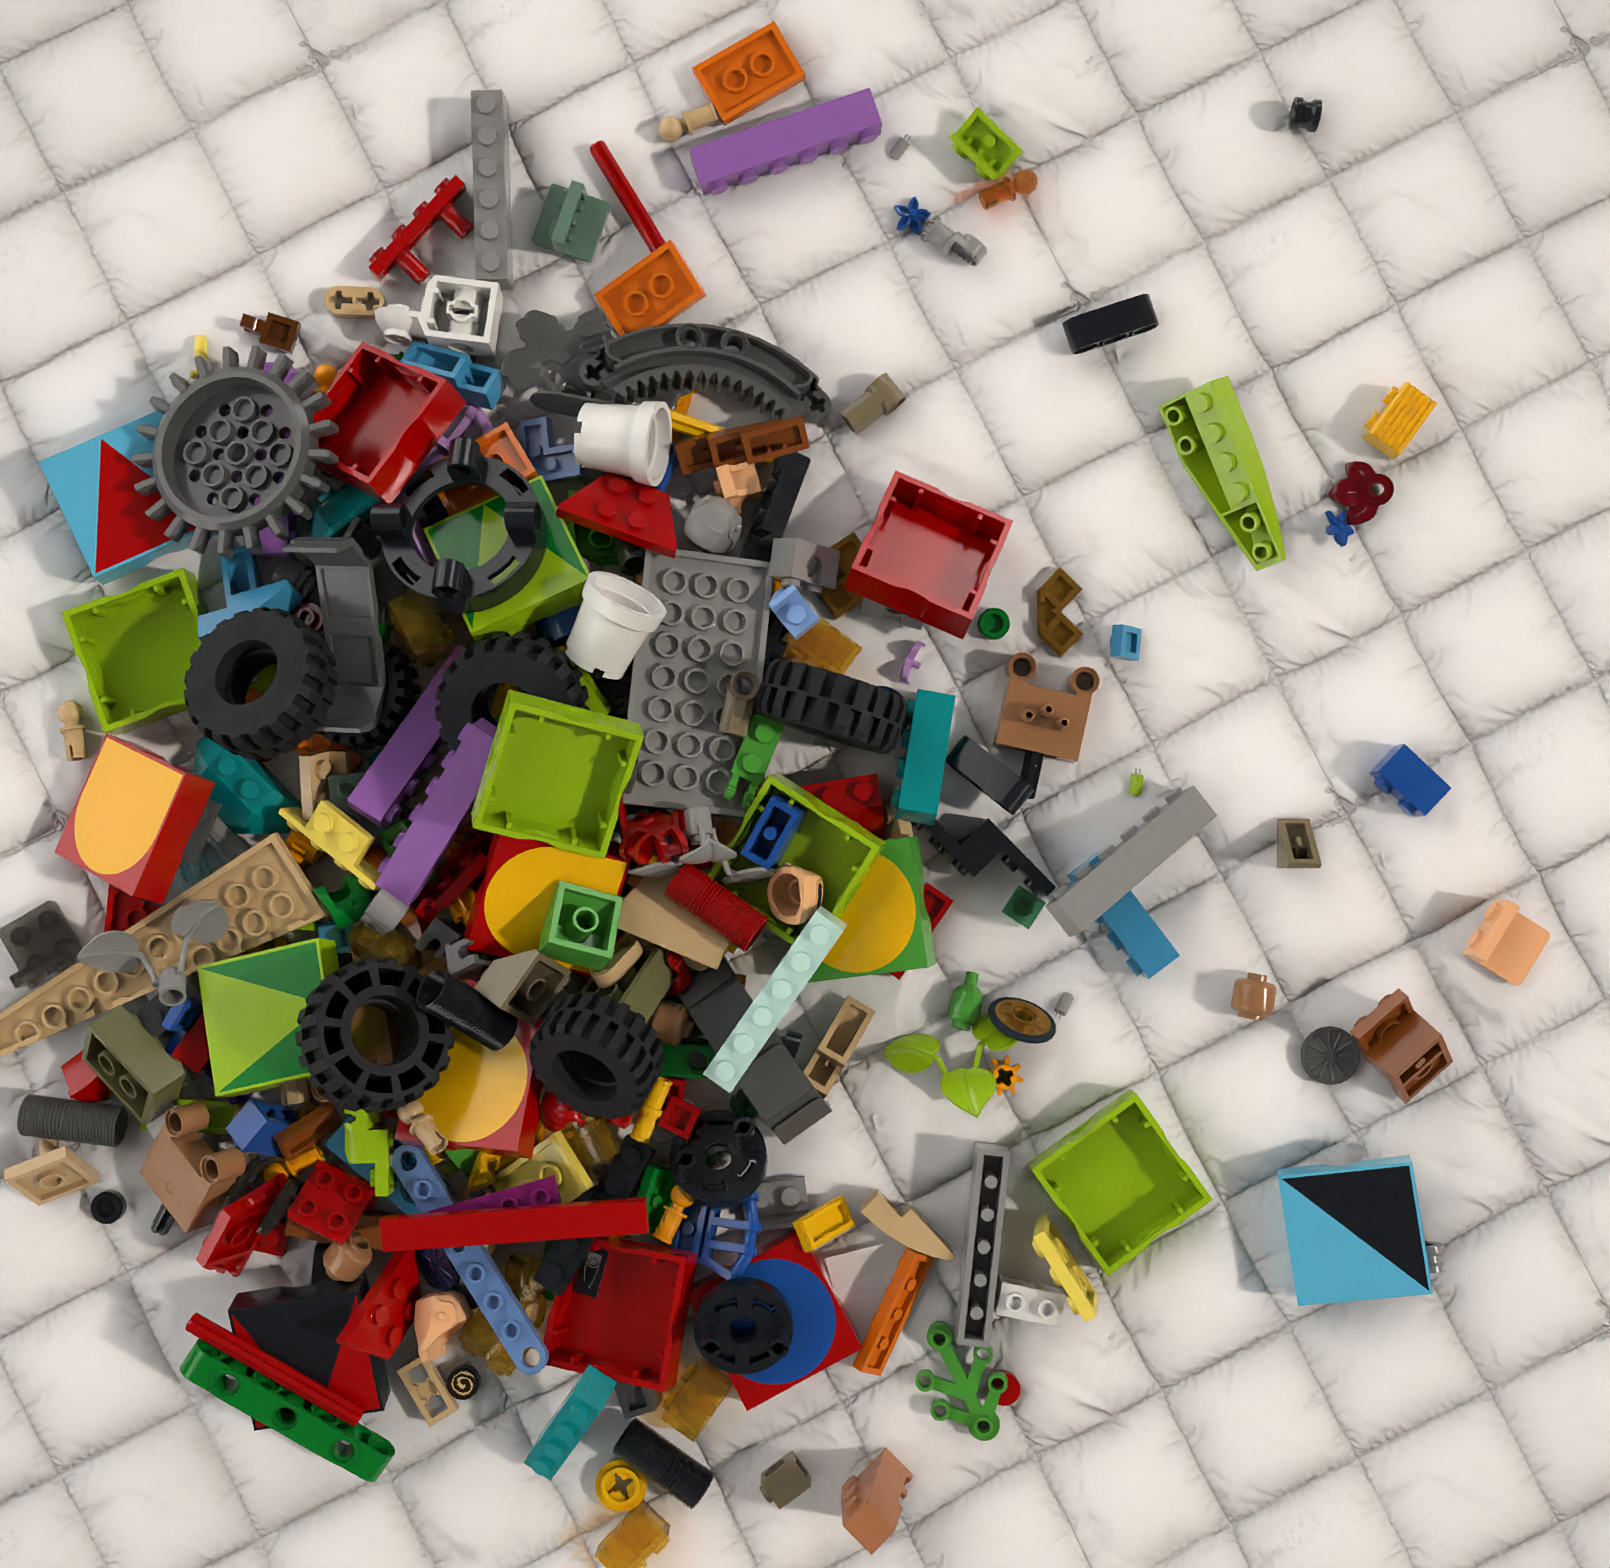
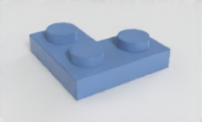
M540 417L518 422L520 445L539 476L542 475L545 483L586 477L585 467L576 462L574 444L554 447L551 418Z

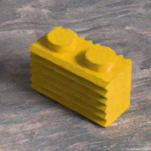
M1405 382L1399 388L1393 386L1382 400L1386 405L1380 414L1375 411L1363 426L1367 431L1362 438L1392 460L1401 455L1437 405L1436 401H1433L1426 394L1416 389L1410 382Z

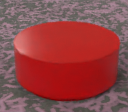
M1001 1370L1007 1376L1008 1385L1005 1392L1001 1393L998 1405L1008 1406L1019 1398L1021 1389L1019 1381L1013 1373ZM995 1378L992 1380V1384L996 1387H1001L1004 1381L1000 1378Z

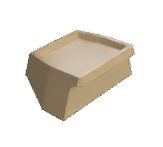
M645 877L623 899L618 929L625 931L624 935H635L641 946H661L666 954L670 951L678 953L683 957L687 966L700 972L706 970L708 966L718 970L729 940L724 939V936L721 937L716 931L710 929L708 925L700 922V919L697 920V917L690 915V912L687 913L681 906L675 904L673 900L670 901V898L665 897V890L673 877Z

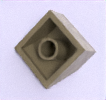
M533 949L493 960L490 966L482 973L474 989L500 1009L534 1026L572 971L538 950Z

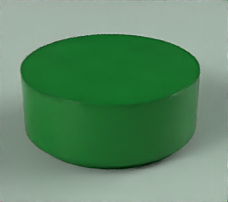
M999 608L986 609L979 616L977 622L979 633L988 640L1001 639L1010 627L1008 615Z

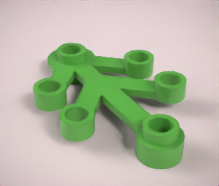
M936 1321L928 1328L927 1342L933 1349L939 1350L955 1382L936 1376L929 1369H922L917 1373L916 1386L923 1392L933 1389L964 1400L969 1411L950 1406L947 1400L937 1398L931 1404V1416L937 1421H943L948 1418L968 1426L969 1432L974 1438L981 1441L991 1440L1000 1430V1419L995 1410L1001 1393L1007 1389V1376L1001 1371H995L990 1374L988 1378L989 1392L982 1406L977 1396V1391L985 1366L993 1357L991 1345L990 1348L974 1347V1360L967 1377L951 1345L953 1338L951 1326L944 1321ZM941 1333L945 1336V1341L937 1342L933 1336ZM979 1349H986L989 1355L986 1358H981L978 1356L977 1351ZM928 1376L931 1379V1383L924 1385L920 1382V1378ZM1000 1378L1004 1381V1384L1001 1387H996L992 1384V1380ZM937 1405H942L946 1408V1412L938 1414L934 1408ZM980 1421H987L990 1427L983 1430L979 1428L978 1423Z

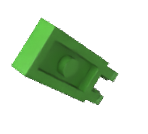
M757 713L752 715L746 738H743L729 772L731 776L722 798L730 801L731 797L735 794L738 780L742 779L749 782V786L743 795L741 806L745 808L750 807L757 788L763 781L785 725Z

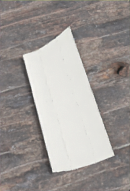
M893 1240L825 1258L832 1286L896 1270L899 1260L907 1247Z

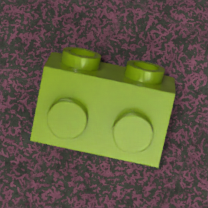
M977 107L957 132H952L948 136L954 143L951 146L952 149L963 159L969 157L976 164L974 170L986 181L990 178L994 181H1000L1025 152L980 107Z

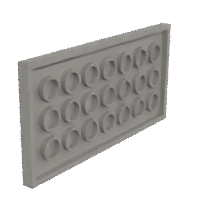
M648 549L645 550L641 587L657 597L665 606L667 613L658 628L648 634L633 658L626 720L639 723L644 738L630 781L623 791L625 805L682 811L695 807L710 808L711 815L736 818L745 817L749 808L741 805L749 782L739 779L735 794L731 797L730 801L722 798L731 776L729 772L743 738L717 732L727 692L726 684L737 672L750 671L758 678L759 690L755 696L750 720L752 715L757 713L755 704L763 680L770 612L768 604L771 602L773 578L768 577L770 562L677 549L676 556L673 559ZM739 678L735 682V689L741 695H748L750 684L747 680Z

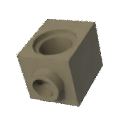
M792 1450L761 1473L760 1483L762 1485L759 1488L764 1498L769 1503L774 1501L780 1510L811 1487V1475Z

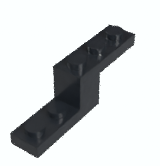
M989 818L985 819L960 844L936 819L933 825L911 822L918 831L924 828L932 836L928 841L940 854L946 851L954 859L950 864L963 877L967 873L971 877H975L1001 852L1004 855L1000 859L1002 863L1013 873L1018 870L1026 878L1023 884L1035 896L1039 893L1043 896H1048L1056 888Z
M627 1134L595 1190L582 1192L577 1202L630 1198L645 1172L646 1165L650 1164L657 1150L646 1143L632 1139L629 1136L630 1134ZM598 1237L554 1240L532 1279L558 1297L563 1296Z

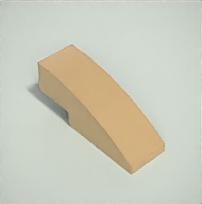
M849 995L839 1008L803 1069L804 1074L823 1099L830 1092L876 1012Z
M877 1189L860 1205V1212L868 1220L903 1245L943 1260L952 1261L956 1257L949 1245L910 1204L899 1212L885 1195Z

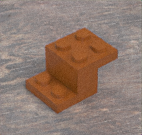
M1399 988L1394 993L1384 996L1378 1003V1007L1368 1016L1358 1019L1350 1031L1363 1058L1391 1083L1396 1095L1405 1104L1453 1062L1443 1036L1414 1011L1408 996Z

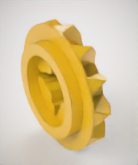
M623 1459L609 1460L599 1470L596 1477L595 1490L598 1499L605 1507L613 1511L625 1512L634 1509L642 1502L647 1490V1480L642 1473H639L626 1461L623 1462ZM616 1473L622 1480L631 1479L627 1484V1494L621 1488L612 1489L617 1481Z

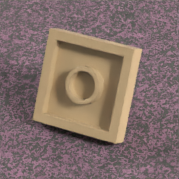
M41 1139L38 1142L40 1156L4 1169L5 1182L38 1206L99 1183L98 1171L67 1146L60 1147V1140Z

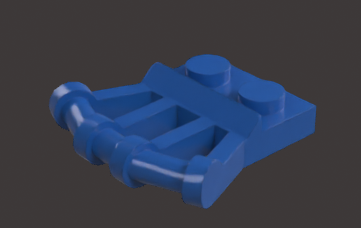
M755 1191L749 1198L739 1204L725 1208H709L693 1202L691 1206L683 1209L682 1213L687 1215V1218L682 1219L669 1247L698 1253L696 1265L708 1267L726 1280L742 1277L753 1256H757L758 1248L755 1247L757 1234H760L762 1230L756 1204L759 1201L758 1192ZM744 1205L746 1221L720 1217L721 1210ZM722 1227L745 1231L742 1244L715 1240L717 1228ZM713 1250L739 1254L731 1270L712 1259Z

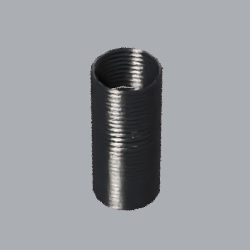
M437 969L429 973L418 988L416 1001L420 1008L491 1050L497 1051L504 1048L515 1035L518 1024L517 1017L500 1009L473 987L443 969Z
M637 1417L626 1427L612 1451L615 1456H618L621 1460L623 1459V1462L626 1461L631 1467H634L645 1477L647 1476V1479L650 1478V1481L652 1480L654 1484L657 1483V1486L664 1488V1491L667 1490L668 1494L674 1495V1498L679 1499V1502L682 1501L690 1509H693L699 1503L714 1478V1472H711L709 1468H706L703 1464L701 1465V1462L698 1463L693 1457L677 1448V1445L674 1446L672 1442L666 1440L658 1432L656 1433V1430L653 1431V1428L651 1429L648 1425H645Z

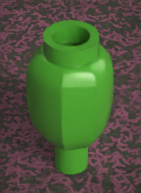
M967 971L964 984L957 986L952 994L948 1009V1016L952 1020V1028L970 1031L971 1025H975L979 1020L982 1008V993L976 987L979 977L978 973Z

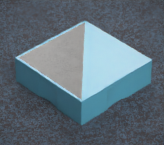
M1410 1155L1366 1159L1347 1165L1318 1164L1278 1169V1181L1298 1306L1433 1294Z

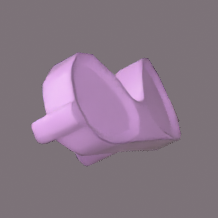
M917 640L911 647L901 669L900 682L907 685L910 684L907 680L911 666L917 669L920 668L921 663L915 661L914 658L921 647L926 646L925 643Z

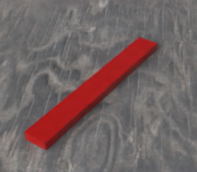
M646 1197L382 1216L379 1220L383 1252L643 1234L649 1232Z

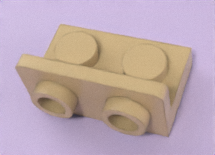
M322 749L299 755L302 820H309L321 800L330 801L327 780L329 776L350 773L348 751Z

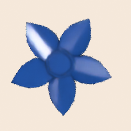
M916 196L910 200L908 208L903 205H895L894 210L902 217L897 224V230H904L910 226L912 232L920 235L922 230L921 222L925 221L931 213L926 209H918L919 203Z
M1330 510L1325 512L1331 524L1326 527V533L1334 535V540L1341 547L1345 546L1348 536L1355 533L1352 527L1345 523V512L1338 514L1336 517Z

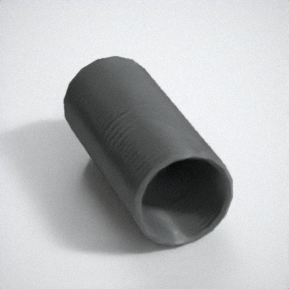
M29 1094L23 1099L17 1115V1130L22 1136L115 1148L123 1141L128 1123V1112L124 1106Z

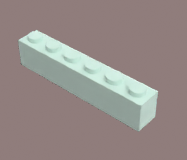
M822 906L816 910L703 1075L727 1092H732L847 927L846 923Z

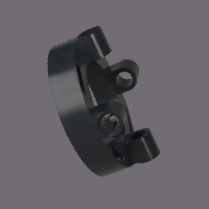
M459 437L451 440L448 458L430 464L415 473L392 503L373 504L370 511L372 531L379 535L386 561L402 587L421 604L440 612L454 614L480 612L509 600L520 592L533 578L539 569L546 551L548 539L547 522L542 507L529 482L510 465L500 460L483 456L480 445L475 440ZM462 485L481 486L497 493L506 502L504 523L508 537L502 548L493 558L481 566L467 570L462 562L454 559H439L435 562L434 567H432L417 555L413 544L414 524L419 512L434 496L449 488ZM515 559L520 563L500 582L493 584L490 581L508 568ZM402 560L410 571L419 578L417 582L407 572L403 576L399 565Z

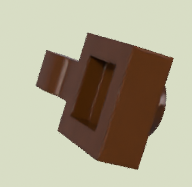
M268 312L266 321L243 313L240 327L244 328L245 332L261 335L259 340L261 345L292 355L301 323Z

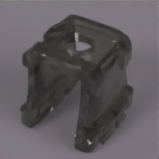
M259 1158L250 1160L243 1175L238 1176L235 1180L236 1183L232 1184L226 1195L228 1198L223 1203L222 1208L224 1209L266 1183L263 1178L264 1170L273 1161L269 1159L261 1160ZM292 1174L289 1175V1180L267 1212L257 1233L263 1236L267 1235L272 1231L274 1225H277L279 1222L283 1224L288 1216L287 1212L291 1202L296 1199L305 1184L299 1177L295 1178Z

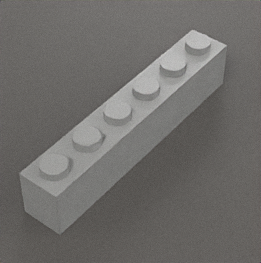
M503 90L471 91L476 280L497 282L501 290H513L508 103Z
M1194 785L1183 791L1180 787L1173 790L1164 798L1167 803L1161 809L1155 806L1143 815L1142 818L1145 822L1138 828L1136 825H1133L1119 836L1123 840L1116 847L1110 844L1097 854L1100 860L1093 866L1088 863L1074 874L1077 880L1071 885L1064 883L1051 893L1054 899L1045 907L1069 937L1084 931L1218 816Z
M975 1142L954 1330L957 1345L990 1348L1011 1155L1010 1149L1005 1145Z

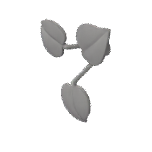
M695 807L684 811L686 830L682 832L687 842L690 839L692 845H701L699 848L681 857L678 855L676 859L664 864L657 862L637 869L629 867L627 872L628 874L656 878L677 873L683 866V863L721 862L727 875L722 878L723 883L748 885L773 876L778 866L773 869L771 868L769 871L763 867L741 871L731 869L727 860L736 858L737 853L719 843L716 829L712 828L710 808Z
M198 900L179 907L171 918L172 932L185 936L178 967L166 968L159 977H157L145 953L137 950L138 940L133 935L123 931L113 930L97 935L78 953L77 960L85 965L104 971L128 972L138 966L139 958L152 979V986L159 987V1001L162 1004L178 1006L184 1003L187 997L196 998L202 1002L198 972L191 977L186 976L184 973L189 942L191 938L199 943L218 941L228 930L229 918L223 905L215 901Z

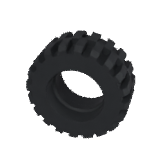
M580 992L563 997L552 1006L530 1041L529 1058L531 1067H534V1074L537 1080H541L543 1088L548 1093L552 1092L560 1103L570 1105L572 1110L578 1113H588L589 1117L598 1118L604 1116L605 1119H615L638 1111L648 1097L664 1066L665 1057L661 1040L656 1038V1030L652 1025H647L645 1017L639 1012L637 1014L633 1012L628 1004L624 1002L620 1004L608 995L600 997L597 996V993L587 992L582 995Z

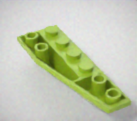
M1225 376L1209 381L1158 406L1182 466L1254 569L1259 571L1286 560L1280 526L1265 470L1229 377Z

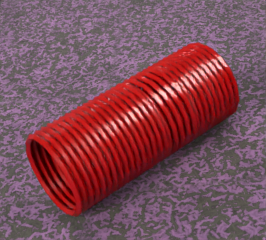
M684 864L665 890V897L670 898V901L673 900L675 904L681 906L687 913L690 912V915L697 917V920L700 919V922L708 925L710 929L716 931L721 937L724 936V939L726 938L727 941L729 940V943L735 944L743 952H746L753 945L768 922L766 915H763L757 909L755 910V907L752 908V905L750 906L747 902L741 900L739 896H736L730 890L728 891V888L721 886V883L714 882L712 877L706 875L704 871L701 872V869L698 870L693 864Z

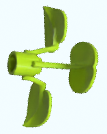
M985 1014L972 1027L974 1038L981 1041L977 1044L971 1069L957 1068L954 1071L948 1072L941 1057L935 1055L940 1050L939 1041L930 1035L922 1033L907 1034L895 1039L883 1050L882 1055L895 1069L905 1073L922 1072L931 1066L932 1061L936 1062L943 1074L940 1087L944 1096L961 1110L978 1118L985 1104L993 1096L997 1086L995 1076L988 1070L979 1068L983 1048L987 1045L993 1051H1003L1011 1048L1019 1041L1000 1032L991 1023L988 1014Z

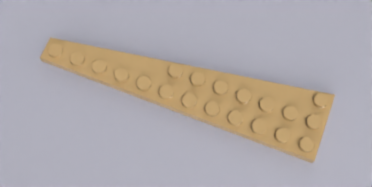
M277 832L271 834L124 932L133 935L138 940L137 950L145 953L157 977H159L166 968L178 967L185 936L175 934L171 930V918L174 912L184 904L198 900L215 901L223 905L229 918V927L226 934L218 941L211 943H199L192 938L189 942L184 973L186 976H190L198 972L197 966L229 959L326 917L330 913L323 902L315 895L314 888ZM139 958L138 966L128 972H109L77 962L0 1013V1057L159 989V987L152 986V979Z

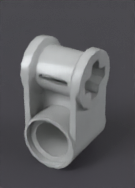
M381 888L364 911L365 913L360 918V921L373 932L385 936L390 930L393 931L409 909V906Z

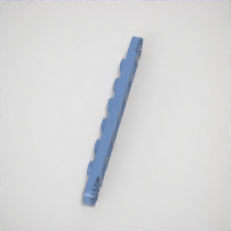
M405 1144L394 1151L392 1155V1168L420 1213H428L430 1210L457 1203L423 1149ZM406 1151L412 1152L417 1158V1164L412 1170L404 1168L401 1162V1156ZM484 1245L443 1248L518 1370L527 1375L539 1373L548 1363L549 1351ZM526 1348H534L538 1351L540 1355L538 1365L530 1366L526 1364L523 1357V1352Z

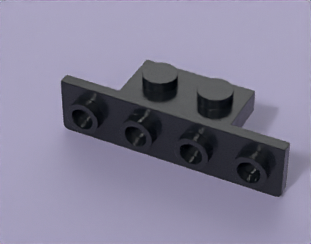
M798 452L777 457L773 471L764 483L762 500L753 512L751 518L753 523L740 558L770 562L773 538H782L811 461L809 457Z

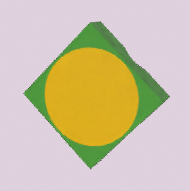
M918 836L884 840L887 844L840 917V920L846 923L847 927L808 983L922 969L936 965L931 923L924 902V875Z

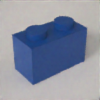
M1405 744L1395 745L1369 773L1376 779L1374 781L1375 786L1387 795L1391 793L1399 801L1397 806L1410 817L1413 815L1415 817L1426 816L1451 789L1442 778Z
M782 794L770 798L740 853L768 871L778 866L808 812V809L799 804L791 805L788 803L790 799Z
M250 1099L225 1129L233 1138V1145L244 1153L252 1152L267 1157L270 1155L284 1158L273 1136L301 1118L292 1107Z

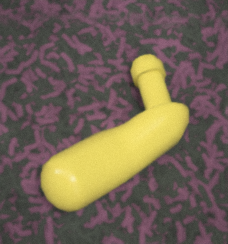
M197 335L195 337L194 354L196 357L202 356L209 362L207 337ZM195 369L190 372L189 376L192 379H196L199 372Z

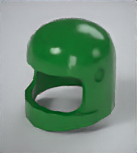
M354 874L344 876L345 886L335 892H327L324 885L313 889L315 895L329 910L339 931L360 921V918L365 913L364 911L375 897L372 890L359 884L358 877Z

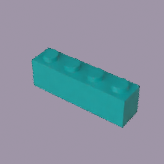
M917 689L915 700H908L905 718H910L911 724L910 729L904 728L901 747L906 748L905 759L899 758L896 777L901 778L900 788L894 787L891 807L897 808L895 819L933 825L935 822L955 695Z
M588 1365L539 1435L524 1464L532 1468L535 1473L551 1481L597 1418L617 1382L591 1365Z

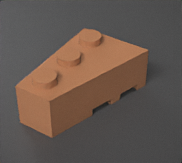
M887 1448L857 1477L852 1475L841 1488L843 1491L841 1493L843 1527L871 1555L896 1530L903 1508L898 1501L900 1497L904 1499L907 1496L908 1490L904 1486L913 1477V1474Z

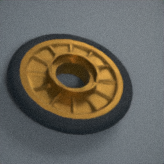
M1003 997L994 1000L989 1005L988 1017L991 1023L1000 1032L1012 1039L1025 1043L1039 1044L1051 1040L1056 1033V1024L1049 1013L1030 1001L1015 997Z

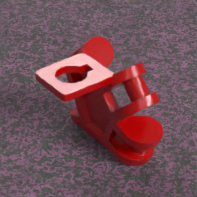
M622 793L618 810L621 824L619 834L622 839L619 853L622 858L627 860L634 859L637 863L645 865L650 862L655 848L659 860L664 864L670 862L671 857L677 855L681 857L689 852L686 837L682 832L686 830L684 811L675 810L671 815H668L666 810L657 809L652 814L642 812L634 820L627 821ZM671 836L674 843L667 844L665 838Z

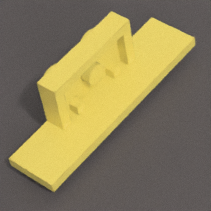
M321 800L309 820H302V809L300 807H287L279 810L278 814L287 820L286 824L288 827L296 832L303 833L311 840L310 844L314 848L327 852L332 856L334 863L338 867L350 871L358 877L359 884L369 890L381 889L375 885L381 874L363 859L376 838L329 800Z

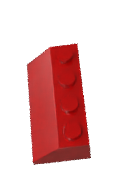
M877 773L800 786L849 819L858 822L879 838L886 837Z

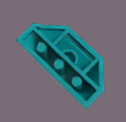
M347 483L336 490L330 487L328 493H321L316 498L319 503L314 505L310 537H342L354 517L358 516L365 522L370 519V511L373 504L386 503Z
M203 736L197 742L194 772L215 782L209 799L223 804L218 815L236 834H273L277 832L279 834H286L291 830L286 824L287 820L279 815L278 812L281 808L300 807L302 809L301 802L262 762L234 755L206 736Z

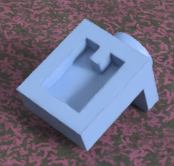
M793 584L788 588L782 587L776 591L771 597L772 601L768 604L772 612L795 640H798L821 621Z

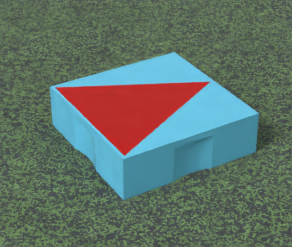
M158 411L39 461L93 577L102 585L146 567L150 562L163 555L188 548L196 528L191 525L178 543L168 538L163 533L177 514L171 512L159 523L152 520L146 515L145 511L162 499L160 492L145 497L135 491V484L154 476L153 467L142 468L131 461V455L153 452L154 440H149L137 432V425L144 424L158 427L164 415Z

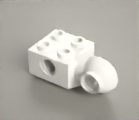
M434 275L427 283L421 312L406 305L390 304L387 307H380L375 310V320L379 328L384 332L383 339L395 345L406 346L412 343V338L414 337L424 338L431 345L469 355L494 358L503 295L497 282Z

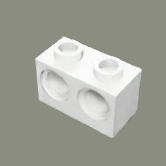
M998 1274L994 1303L996 1315L1060 1328L1066 1294L1062 1287Z

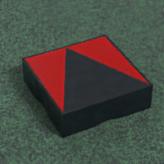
M366 1273L361 1274L353 1282L325 1279L305 1286H280L236 1294L228 1309L232 1333L361 1406L364 1409L363 1414L384 1411L390 1394L384 1359L337 1344L335 1341L369 1291ZM284 1408L288 1412H294L289 1408ZM251 1417L254 1431L270 1429V1427Z

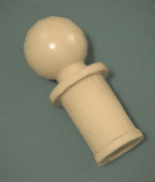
M711 102L686 113L684 110L681 111L682 118L680 119L674 116L663 118L659 123L658 131L665 141L674 142L681 137L683 131L687 130L689 136H691L693 131L718 123V118Z
M65 700L57 708V717L65 724V727L60 728L59 732L64 737L67 761L87 759L88 754L84 739L86 726L79 725L78 723L83 717L82 706L74 700Z
M415 1100L398 1108L400 1120L405 1124L411 1125L409 1129L411 1135H416L431 1155L439 1154L447 1147L449 1143L447 1138L433 1123L432 1115H424V1107L420 1101Z

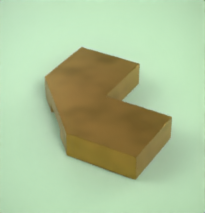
M855 532L829 547L841 551L838 568L844 576L836 581V589H823L822 594H818L835 620L860 605L863 600V596L844 589L851 566L862 545Z
M1060 567L1037 590V636L1059 657H1062L1084 633L1061 612L1082 588Z

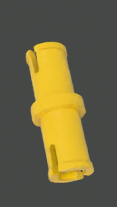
M661 1076L658 1077L648 1097L639 1109V1115L629 1135L632 1139L649 1144V1139L657 1119L663 1115L664 1110L662 1107L670 1086L673 1084L672 1081Z

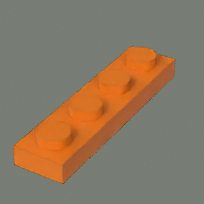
M908 1247L906 1248L899 1260L891 1283L886 1288L885 1296L879 1309L871 1321V1326L862 1343V1349L857 1352L852 1366L858 1371L881 1376L932 1266L934 1257Z

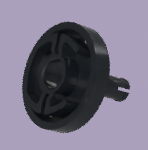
M713 1110L700 1114L691 1134L693 1132L695 1134L688 1140L682 1150L681 1148L687 1139L678 1135L673 1139L669 1154L673 1179L683 1195L698 1205L709 1208H725L739 1204L758 1189L765 1177L768 1155L764 1138L752 1120L741 1114L727 1110ZM712 1123H725V1124L708 1125V1124H712ZM722 1151L731 1156V1162L725 1168L712 1169L707 1165L708 1158L715 1152ZM750 1160H755V1161H756V1164H755V1162H751V1164H750V1166L748 1167L747 1171H746L742 1176L739 1177L738 1175H741V1174L745 1171V1169L747 1168V1166H748L749 1163H750ZM724 1185L723 1187H719V1188H704V1190H702L703 1186H706V1187H716V1186Z
M749 1277L729 1279L711 1288L698 1303L694 1315L695 1343L704 1359L717 1369L732 1374H753L773 1366L789 1352L788 1348L793 1338L792 1311L785 1296L770 1283ZM730 1301H736V1304H735V1302H732V1303H729V1304H726V1305L720 1307L721 1305H723V1304H725V1303H728V1302H730ZM754 1301H758V1302H761V1303L767 1305L768 1307H766V1306H764V1305H762V1304L756 1303V1302H755L754 1304H752V1303H753ZM740 1317H748L756 1322L751 1329L745 1331L737 1330L731 1325L735 1319Z

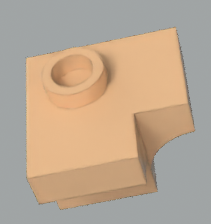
M745 462L737 465L726 464L716 467L718 480L713 481L716 495L729 500L743 519L742 511L744 506L753 499L763 497L755 464L748 465Z

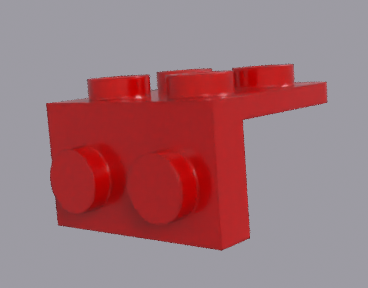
M319 1160L289 1208L287 1215L290 1221L337 1244H344L349 1239L366 1209L371 1212L373 1211L378 1202V1196H375V1187H371L370 1183L364 1178H356L335 1164H327Z

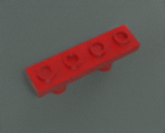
M456 174L451 180L448 178L442 180L434 190L437 195L429 203L423 201L412 214L415 218L407 226L402 224L394 231L391 236L393 241L387 248L380 247L370 257L369 261L371 264L368 268L380 282L397 266L418 285H421L428 278L431 271L411 251L415 244L437 221L445 223L461 240L472 231L474 225L454 207L455 202L466 191L465 183Z

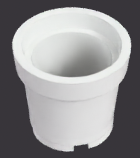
M643 401L640 405L585 403L580 409L576 421L582 422L581 433H574L576 462L582 465V467L632 477L636 483L654 487L659 485L668 466L672 442V420L667 403L664 401Z
M593 571L588 574L583 587V602L564 648H567L565 653L570 660L588 672L592 673L594 668L604 671L602 676L604 678L620 679L648 634L658 628L667 611L657 597L638 584L612 573Z

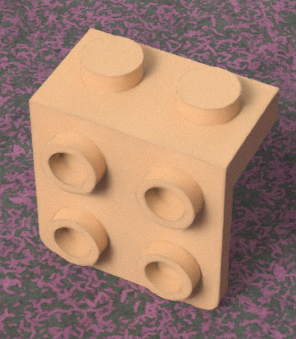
M1495 900L1485 911L1484 919L1478 929L1469 937L1463 954L1510 984L1519 986L1523 983L1550 939V933L1518 913L1520 907L1510 900Z

